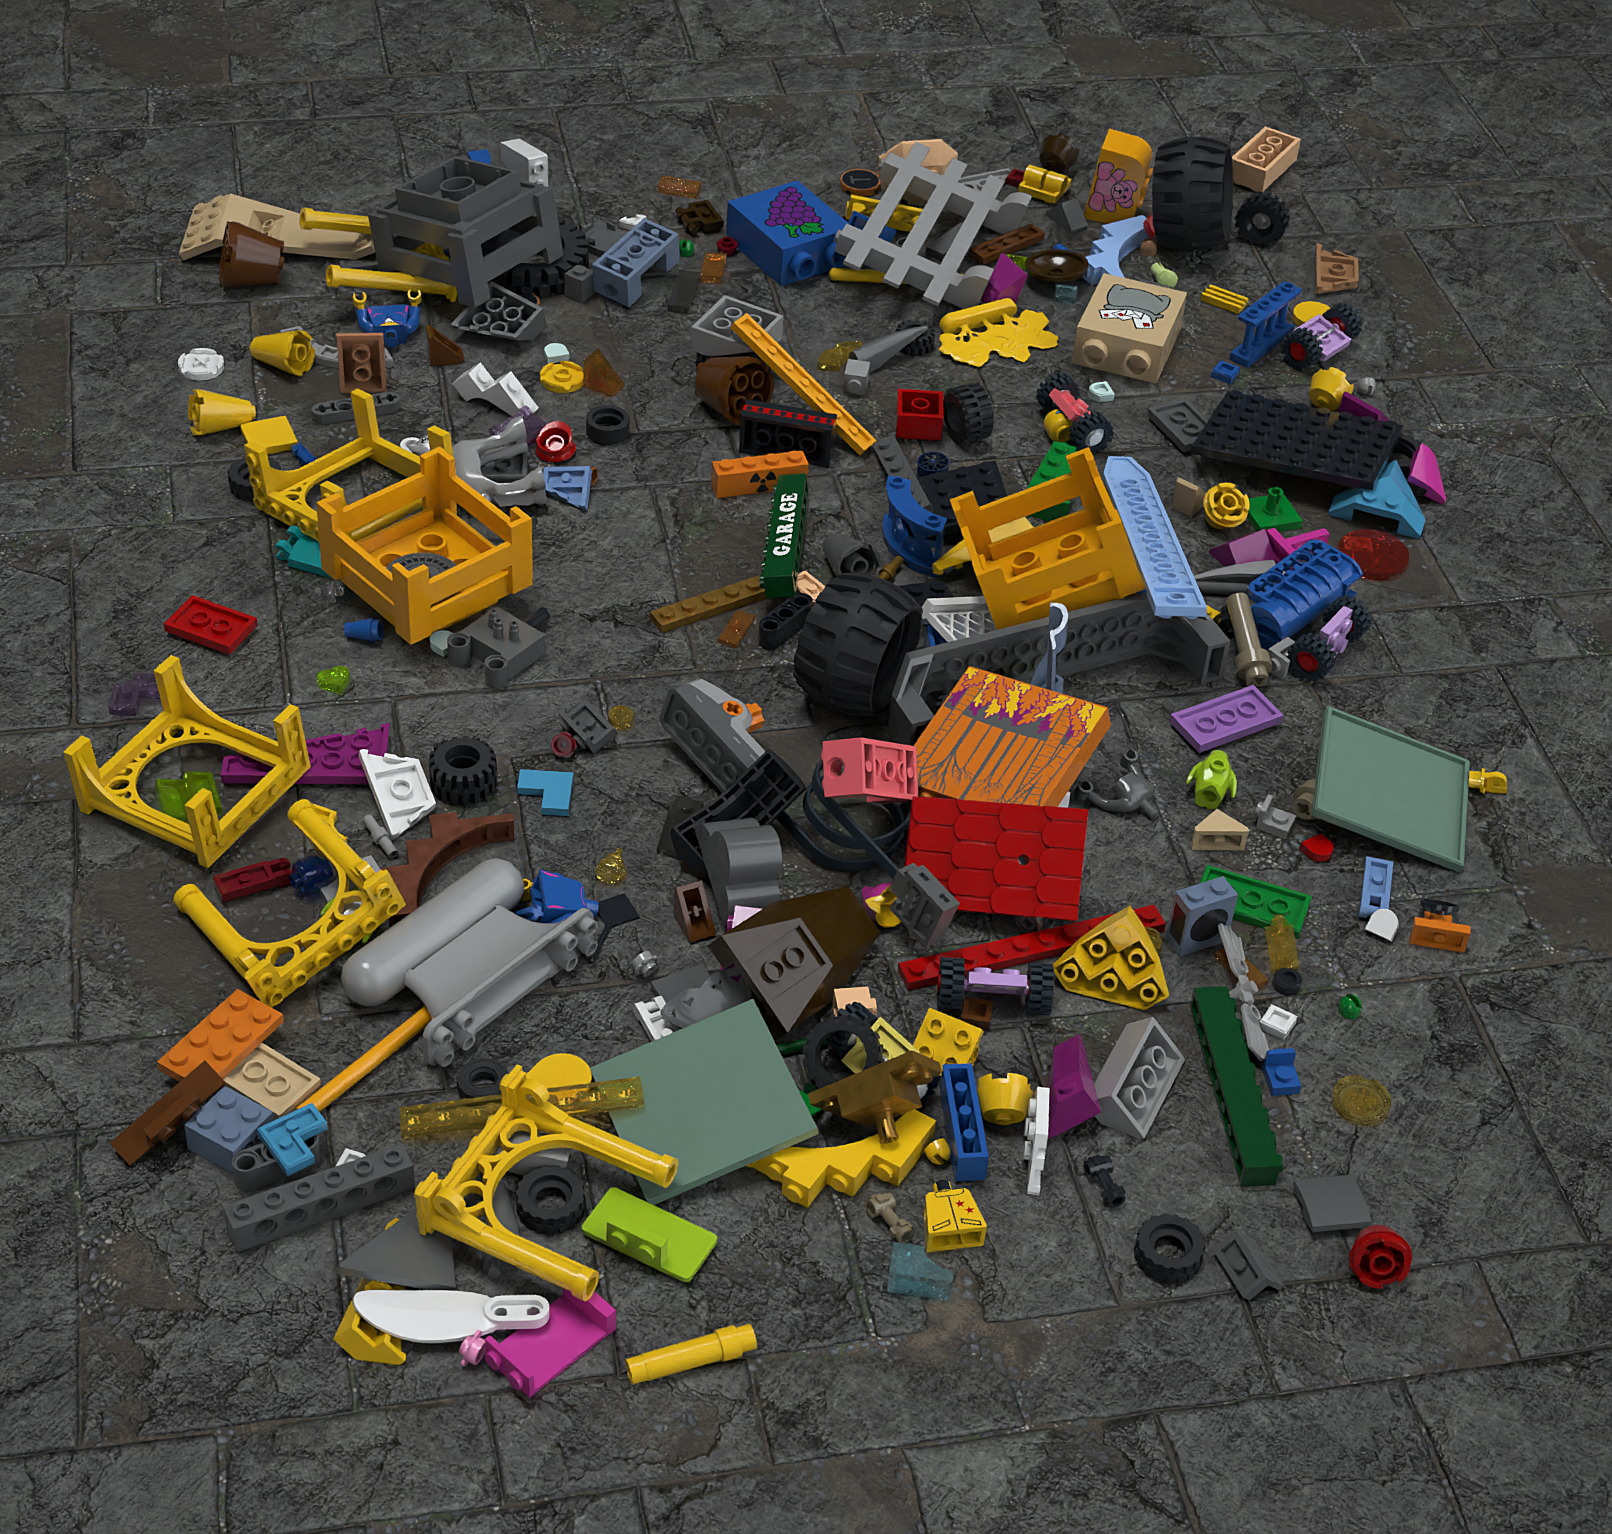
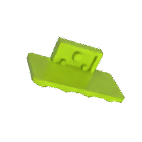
M615 1187L607 1191L582 1225V1233L682 1282L691 1281L717 1244V1236L714 1233Z

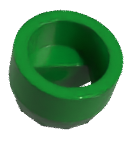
M680 240L679 255L682 257L692 256L694 254L692 241Z
M1354 994L1343 996L1338 1006L1339 1014L1347 1019L1359 1017L1362 1001Z

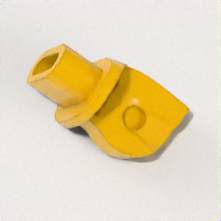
M1482 768L1481 772L1469 771L1468 788H1479L1481 793H1485V791L1507 793V778L1500 772L1486 773L1485 768Z

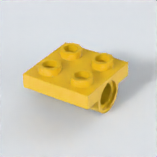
M1029 165L1024 173L1023 181L1019 185L1018 192L1029 194L1046 203L1055 204L1071 186L1072 179L1056 172H1048L1046 169Z
M929 1008L913 1046L924 1056L938 1061L941 1071L942 1064L972 1063L973 1067L979 1052L978 1044L984 1031Z

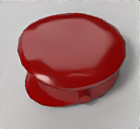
M562 421L548 423L542 428L538 438H536L535 452L539 458L548 462L564 461L570 458L576 451V445L572 440L571 428Z

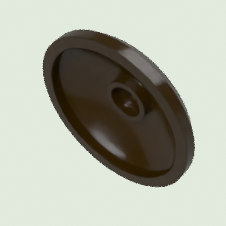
M1061 249L1039 251L1030 255L1025 261V270L1030 276L1051 285H1063L1078 280L1087 273L1089 266L1088 260L1083 255Z

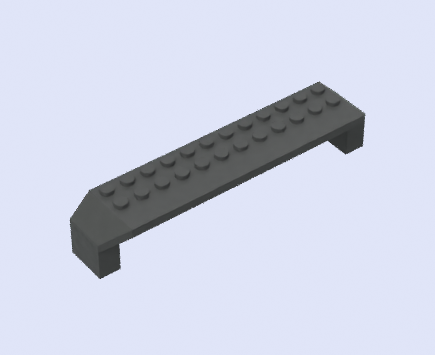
M1146 592L1068 612L1066 643L1063 649L1056 654L1055 674L1062 677L1138 656L1152 654L1183 663L1200 685L1223 678L1230 640L1207 613L1206 617H1198L1196 619H1188L1183 616H1172L1171 618L1155 616ZM1049 617L907 652L891 696L888 734L893 742L914 746L934 717L931 710L936 709L939 696H943V693L947 690L951 691L969 666L1031 684L1040 661L1047 653Z

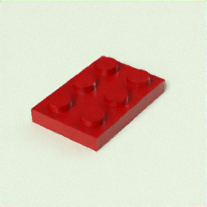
M192 595L164 623L165 632L230 655L258 626L256 617Z

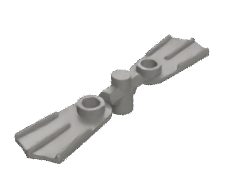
M1221 923L1218 925L1225 952L1233 973L1239 979L1236 988L1229 991L1230 997L1235 999L1236 1005L1244 1002L1241 1005V1012L1248 1048L1260 1061H1264L1269 1047L1265 1034L1262 1032L1259 1024L1261 1016L1258 1009L1253 1005L1254 999L1252 995L1258 992V988L1255 982L1249 981L1247 977L1249 969L1245 963L1241 937L1235 935L1230 925L1224 926Z

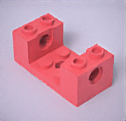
M867 738L823 741L821 759L824 768L822 787L825 797L842 799L867 796V802L877 804L912 801L913 796L918 797L916 746ZM844 764V771H843V773H842V772H841V768H842V765Z

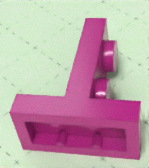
M1275 528L1266 530L1276 558V564L1310 540H1321L1328 544L1330 535L1323 528L1284 539Z

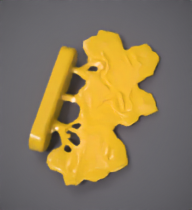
M1005 298L946 314L939 323V327L944 334H941L939 337L942 345L938 350L942 351L943 354L951 355L954 360L967 362L977 367L982 366L988 361L989 353L993 350L997 351L1000 356L1006 358L1014 357L1015 360L1025 362L1031 355L1028 350L1029 346L1041 349L1056 347L1058 336L1043 330L1049 323V320L1042 312L1036 313L1026 309L1022 311L1020 317L1014 318L1017 306L1012 299ZM1002 321H1004V323H1005V324H1003V325H997V324H995V323H999V322H1002ZM987 327L985 332L977 333L971 331L972 329ZM967 334H969L970 340L968 342H964L963 335L967 336Z

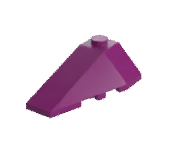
M1079 1034L1055 1046L1053 1049L1047 1088H1049V1139L1101 1113L1083 1040Z

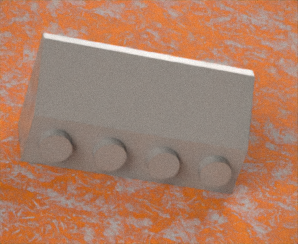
M1154 1017L1126 1024L1094 1083L1101 1113L1095 1115L1097 1120L1102 1125L1137 1139H1144L1185 1061L1184 1056Z

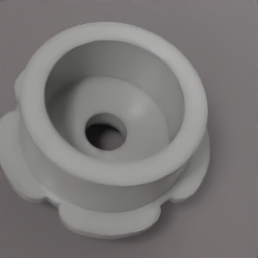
M649 951L639 954L631 963L635 975L639 976L642 974L644 977L652 974L657 968L655 963L658 957L656 955L653 956Z

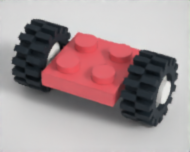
M1058 372L1057 376L1051 374V379L1046 377L1044 379L1046 382H1041L1039 385L1041 389H1037L1038 395H1036L1038 403L1047 413L1061 409L1069 420L1073 422L1074 428H1070L1071 434H1069V438L1079 451L1089 447L1092 455H1095L1096 450L1100 453L1103 446L1105 448L1108 446L1106 442H1111L1112 440L1110 436L1114 435L1112 431L1113 426L1100 412L1097 411L1096 413L1095 411L1087 410L1089 406L1077 398L1080 397L1079 387L1066 373Z

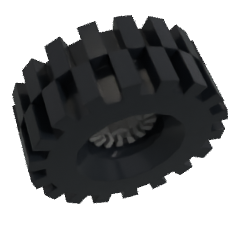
M1258 192L1257 196L1253 193L1244 200L1237 211L1235 228H1239L1237 231L1238 235H1244L1242 240H1250L1249 245L1257 243V247L1260 248L1264 244L1266 247H1270L1272 243L1275 245L1287 230L1290 221L1288 213L1290 211L1288 208L1284 209L1286 203L1284 201L1279 202L1278 199L1280 197L1277 195L1273 198L1271 197L1272 193L1269 192L1266 195H1263V192ZM1264 215V218H1267V220L1263 222L1260 216Z

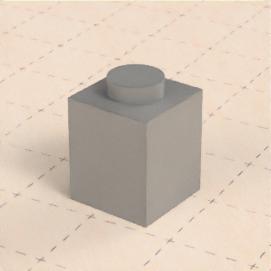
M848 359L844 373V393L865 395L869 381L870 362Z

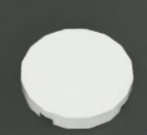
M192 349L190 354L185 355L184 353L178 359L179 372L183 377L196 381L216 378L224 370L223 356L221 354L220 356L217 355V351L212 349Z

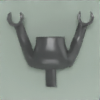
M1130 749L1127 752V756L1123 754L1120 758V765L1128 769L1129 773L1122 777L1112 788L1118 800H1108L1100 797L1092 791L1093 785L1088 780L1082 783V788L1077 786L1074 791V795L1078 800L1087 799L1106 811L1130 812L1141 808L1151 819L1158 814V810L1148 801L1154 794L1155 788L1150 781L1141 775L1136 767L1135 762L1138 759V753L1134 749Z

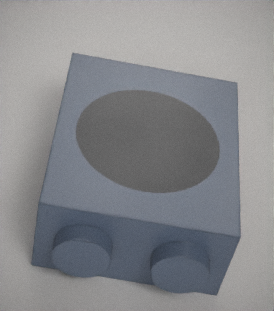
M1224 876L1175 891L1166 939L1179 956L1223 943L1218 925L1222 923L1224 926H1231L1238 894Z

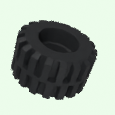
M976 382L946 390L943 400V416L948 432L955 442L966 444L991 436L994 427V414L990 398L983 386Z
M463 736V738L452 737L451 740L441 741V745H436L434 751H431L429 755L430 787L434 791V795L441 797L442 801H450L454 805H458V803L469 805L472 802L476 804L480 802V799L488 798L489 793H493L495 786H497V761L494 749L489 747L487 742H480V739L475 737L471 739L469 736Z

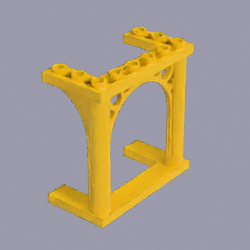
M358 388L350 392L358 439L301 468L281 471L270 466L266 448L252 441L244 445L245 461L249 468V481L253 488V501L256 508L289 526L298 527L302 533L314 538L318 542L317 511L311 509L305 501L307 493L314 485L368 457L406 477L420 472L419 456L379 436L373 396ZM435 425L428 428L427 434L430 451L440 446L453 456L450 433ZM329 481L320 484L321 500L338 493L342 496V507L348 505L345 501L343 488ZM422 498L345 534L354 542L369 536L422 508Z
M170 655L154 670L163 711L156 718L151 720L144 729L99 769L91 741L87 737L81 735L63 754L81 812L89 815L94 809L197 854L199 865L209 868L311 765L298 707L290 704L273 720L277 741L227 721L207 708L186 685L180 659ZM179 730L184 731L181 737L173 738ZM212 743L221 745L273 767L220 821H218L212 792L202 788L185 804L189 824L151 808L141 800L136 790L138 777L149 761L168 749L184 744ZM122 783L129 784L124 789L116 790Z

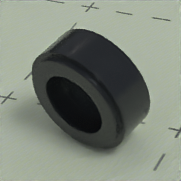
M1281 968L1275 972L1272 985L1277 992L1283 995H1294L1300 990L1302 977L1291 968Z

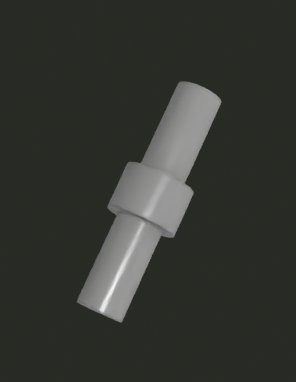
M366 815L362 821L371 832L370 837L377 846H381L390 859L395 858L398 855V851L390 841L388 832L384 827L378 825L372 815Z

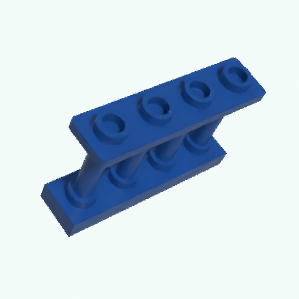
M1283 281L1240 313L1238 320L1246 323L1244 339L1241 345L1230 352L1229 360L1248 368L1281 343L1286 335L1293 332L1295 326L1286 321L1290 301L1301 294L1302 289L1296 287L1293 283Z

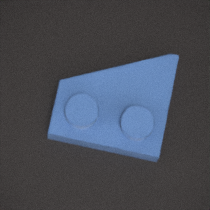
M590 466L544 467L545 493L587 511L592 476Z

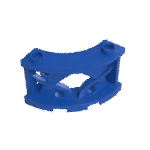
M888 476L886 494L889 501V514L885 513L882 526L883 540L888 544L887 549L894 557L901 556L905 562L909 563L908 567L910 569L937 578L938 574H933L932 564L942 557L947 518L929 512L916 502L910 489L911 480L899 476ZM907 523L914 535L913 537H910L908 534ZM934 534L937 535L936 542L926 539ZM931 547H935V554L932 553Z

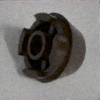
M1063 133L1058 135L1050 134L1042 142L1039 156L1042 166L1048 171L1062 173L1075 165L1079 149L1076 150L1073 146V139Z

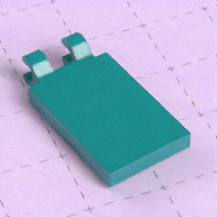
M290 526L286 534L292 536L287 541L279 540L275 545V548L281 549L276 554V558L282 561L287 560L290 567L332 578L322 570L320 542L302 533L298 527Z

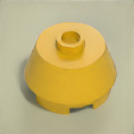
M1330 367L1328 370H1322L1321 368L1312 376L1309 398L1316 407H1324L1330 409V411H1335L1340 407L1343 393L1346 391L1352 395L1354 386L1349 384L1345 379L1346 374L1339 369Z
M1220 483L1209 489L1205 494L1203 514L1210 526L1219 530H1225L1238 526L1245 521L1249 510V499L1246 494L1243 495L1235 488V484Z
M1007 1073V1078L992 1079V1074L980 1077L978 1079L977 1095L981 1115L986 1121L999 1125H1009L1023 1121L1028 1112L1029 1099H1033L1034 1096L1030 1084L1028 1085V1078L1014 1073Z

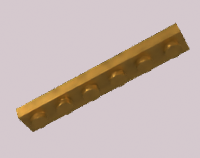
M758 575L650 611V620L661 633L765 599V589L760 588Z

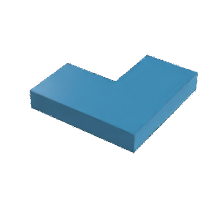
M520 769L517 794L543 796L542 815L568 816L573 773Z
M310 1103L257 1128V1133L286 1176H289L315 1163V1157L304 1143V1140L328 1130L326 1120L314 1104Z

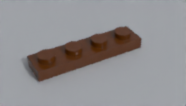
M1028 224L970 248L969 256L978 263L985 265L999 259L1001 253L1009 255L1044 240L1045 232L1033 224Z

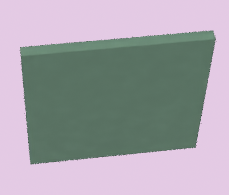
M1327 706L1323 711L1311 815L1460 872L1464 867L1470 761Z
M754 999L590 1068L618 1136L659 1155H670L679 1161L677 1173L667 1188L635 1175L646 1201L652 1205L819 1134L817 1126Z

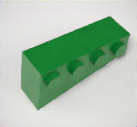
M1054 441L1026 489L1070 473L1071 470L1066 455L1076 452V447L1064 442ZM1070 500L1028 516L1049 522L1068 515Z

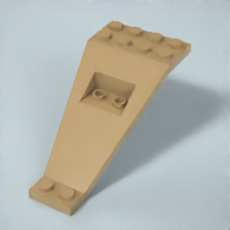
M228 194L225 196L219 195L212 201L205 204L199 203L193 208L179 255L183 260L223 246L222 241L227 221L239 222L284 241V253L357 260L375 253L372 234L312 228V230H302L299 224L300 213Z

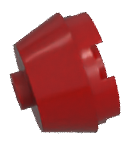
M1372 1225L1363 1229L1357 1235L1349 1254V1263L1354 1274L1365 1285L1381 1289L1383 1288L1382 1285L1391 1284L1397 1280L1398 1283L1402 1282L1411 1268L1412 1251L1409 1244L1393 1229L1384 1225Z

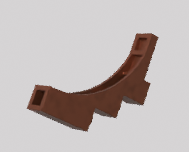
M457 812L429 815L431 838L406 841L407 865L382 868V871L386 869L390 873L406 903L397 914L388 919L389 928L419 907L421 897L427 885L449 862L463 853L487 843L515 840L513 813L458 819Z

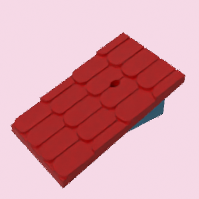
M913 796L904 867L912 863L917 867L924 865L960 903L956 911L1077 921L1089 809Z

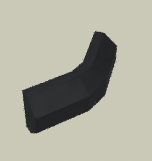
M767 749L719 797L672 828L670 836L675 852L688 865L689 869L706 873L707 869L695 833V828L698 824L754 818L760 826L771 825L807 788L801 778L782 758L772 750Z

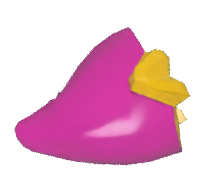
M892 882L881 883L875 887L865 886L862 889V902L865 911L871 919L883 927H895L901 923L890 910L893 901L897 899V896L889 889Z

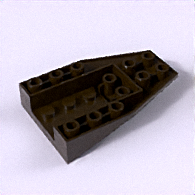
M849 886L773 902L709 944L708 947L723 969L734 963L766 1010L762 1014V1018L773 1040L776 1041L833 1001L834 989L844 988L880 934V931Z

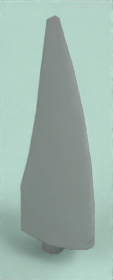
M1274 560L1235 564L1194 575L1196 581L1247 583L1249 585L1276 564ZM1273 580L1268 581V582L1277 584L1276 581H1273Z

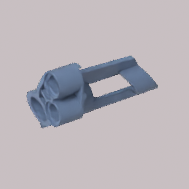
M1050 603L1047 653L1040 661L1031 681V685L1063 694L1064 679L1056 675L1055 672L1056 654L1063 649L1067 638L1068 612L1063 604Z

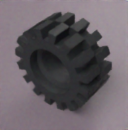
M910 319L908 323L906 321H902V324L899 323L896 327V332L920 326L928 327V330L903 347L900 352H907L909 356L911 353L914 356H918L919 353L921 356L925 355V352L927 354L930 353L934 347V327L932 328L931 324L926 325L927 322L925 321L920 323V320L917 319L916 322Z

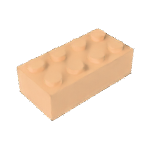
M1265 126L1232 156L1233 182L1236 185L1249 187L1253 191L1263 192L1297 160L1301 139Z

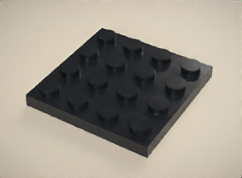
M986 461L973 466H963L955 470L940 471L932 475L916 477L933 508L931 513L947 518L945 535L961 532L950 499L973 491L980 507L1007 497L996 461ZM934 534L926 539L937 537V535Z

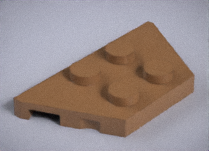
M1317 243L1315 249V293L1320 294L1357 288L1359 282L1358 258L1345 255L1335 249L1333 253L1322 250L1323 245Z

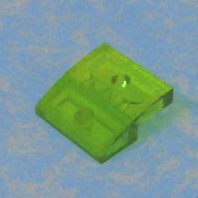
M185 771L183 779H156L154 787L160 810L164 814L182 822L188 821L185 804L202 788L212 792L216 813L222 810L212 772Z

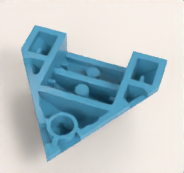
M1397 460L1385 466L1373 491L1350 486L1335 495L1328 513L1329 516L1351 521L1353 513L1357 509L1399 520L1397 533L1420 539L1426 520Z

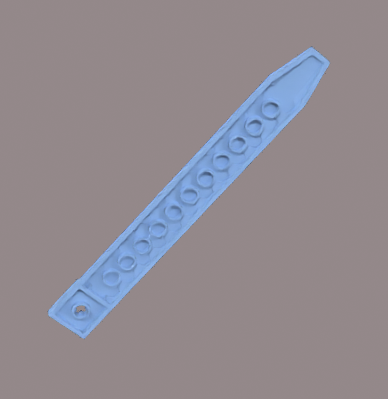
M1108 456L1103 479L1114 508L1117 509L1154 615L1161 618L1183 616L1188 619H1196L1198 617H1206L1207 606L1150 474L1132 457Z

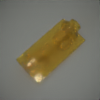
M1275 915L1271 921V926L1265 927L1271 971H1277L1281 968L1300 969L1293 924H1288L1284 916Z

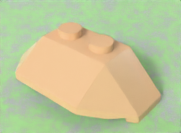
M942 139L916 140V142L930 148L921 164L924 168L943 176L952 158L957 160V151L952 149ZM902 141L889 149L885 154H881L878 160V167L882 158L886 159L890 152L905 159L915 141Z

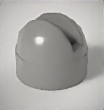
M1362 378L1357 381L1358 390L1362 395L1367 394V396H1370L1374 393L1376 388L1374 378Z

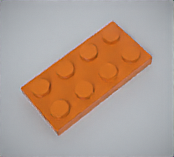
M236 989L157 1061L158 1070L180 1082L205 1060L223 1079L284 1022L283 1014L243 991Z

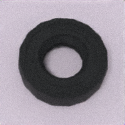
M480 1058L472 1060L465 1064L458 1072L457 1090L459 1095L467 1104L474 1107L486 1108L502 1102L499 1089L501 1080L509 1072L501 1062L494 1059ZM482 1076L491 1077L495 1080V1084L488 1089L475 1088L472 1082L477 1077Z

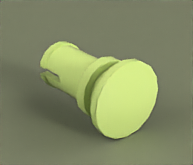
M1154 263L1151 266L1150 271L1156 277L1157 283L1171 286L1172 288L1176 285L1178 278L1173 271L1165 269L1161 263Z

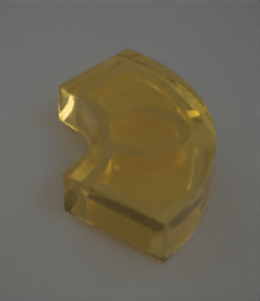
M863 341L842 342L831 350L826 349L818 359L817 370L839 371L841 366L848 362L850 352L862 346Z

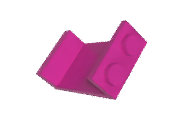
M563 1288V1295L549 1305L550 1316L544 1326L536 1329H518L501 1343H498L489 1335L485 1338V1360L493 1370H499L503 1373L515 1390H521L530 1398L616 1330V1310L595 1291L589 1300L582 1301L573 1297L570 1291Z

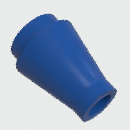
M375 617L346 622L344 625L345 637L375 643L383 638V622Z

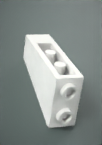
M521 139L501 142V161L507 168L517 170L520 180L548 187L547 154Z

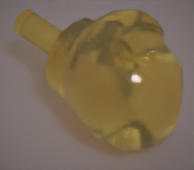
M617 848L615 853H608L599 861L595 871L596 877L599 880L615 883L626 878L627 869L621 857L622 848Z

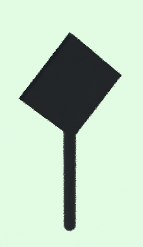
M625 893L598 902L597 914L605 924V927L597 941L596 951L589 957L588 961L590 963L594 962L610 928L640 918Z

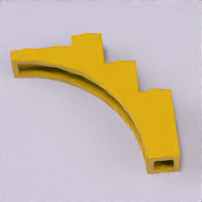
M912 1110L903 1114L895 1122L899 1139L894 1141L891 1138L892 1143H880L879 1134H875L859 1142L837 1147H788L746 1166L753 1167L766 1174L770 1179L781 1182V1194L790 1201L799 1203L807 1208L826 1184L832 1186L836 1191L853 1197L871 1173L880 1180L898 1187L922 1156L924 1149L934 1140L936 1120L917 1110Z

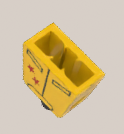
M948 1180L935 1182L932 1186L933 1192L925 1195L923 1218L926 1252L984 1246L987 1225L970 1191L965 1188L952 1190Z

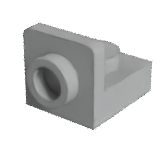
M1289 637L1268 649L1272 663L1271 673L1281 680L1286 678L1290 664L1287 652L1295 643Z
M1268 794L1264 803L1259 802L1254 815L1258 817L1256 829L1286 839L1294 825L1296 815L1271 807L1274 796Z

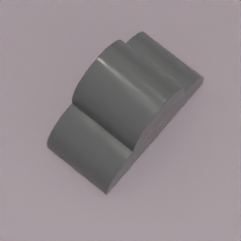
M754 818L709 822L697 825L695 833L724 927L727 926L728 916H734L735 905L763 909L773 902L780 901L777 879L782 868V851L778 835L772 826H760Z

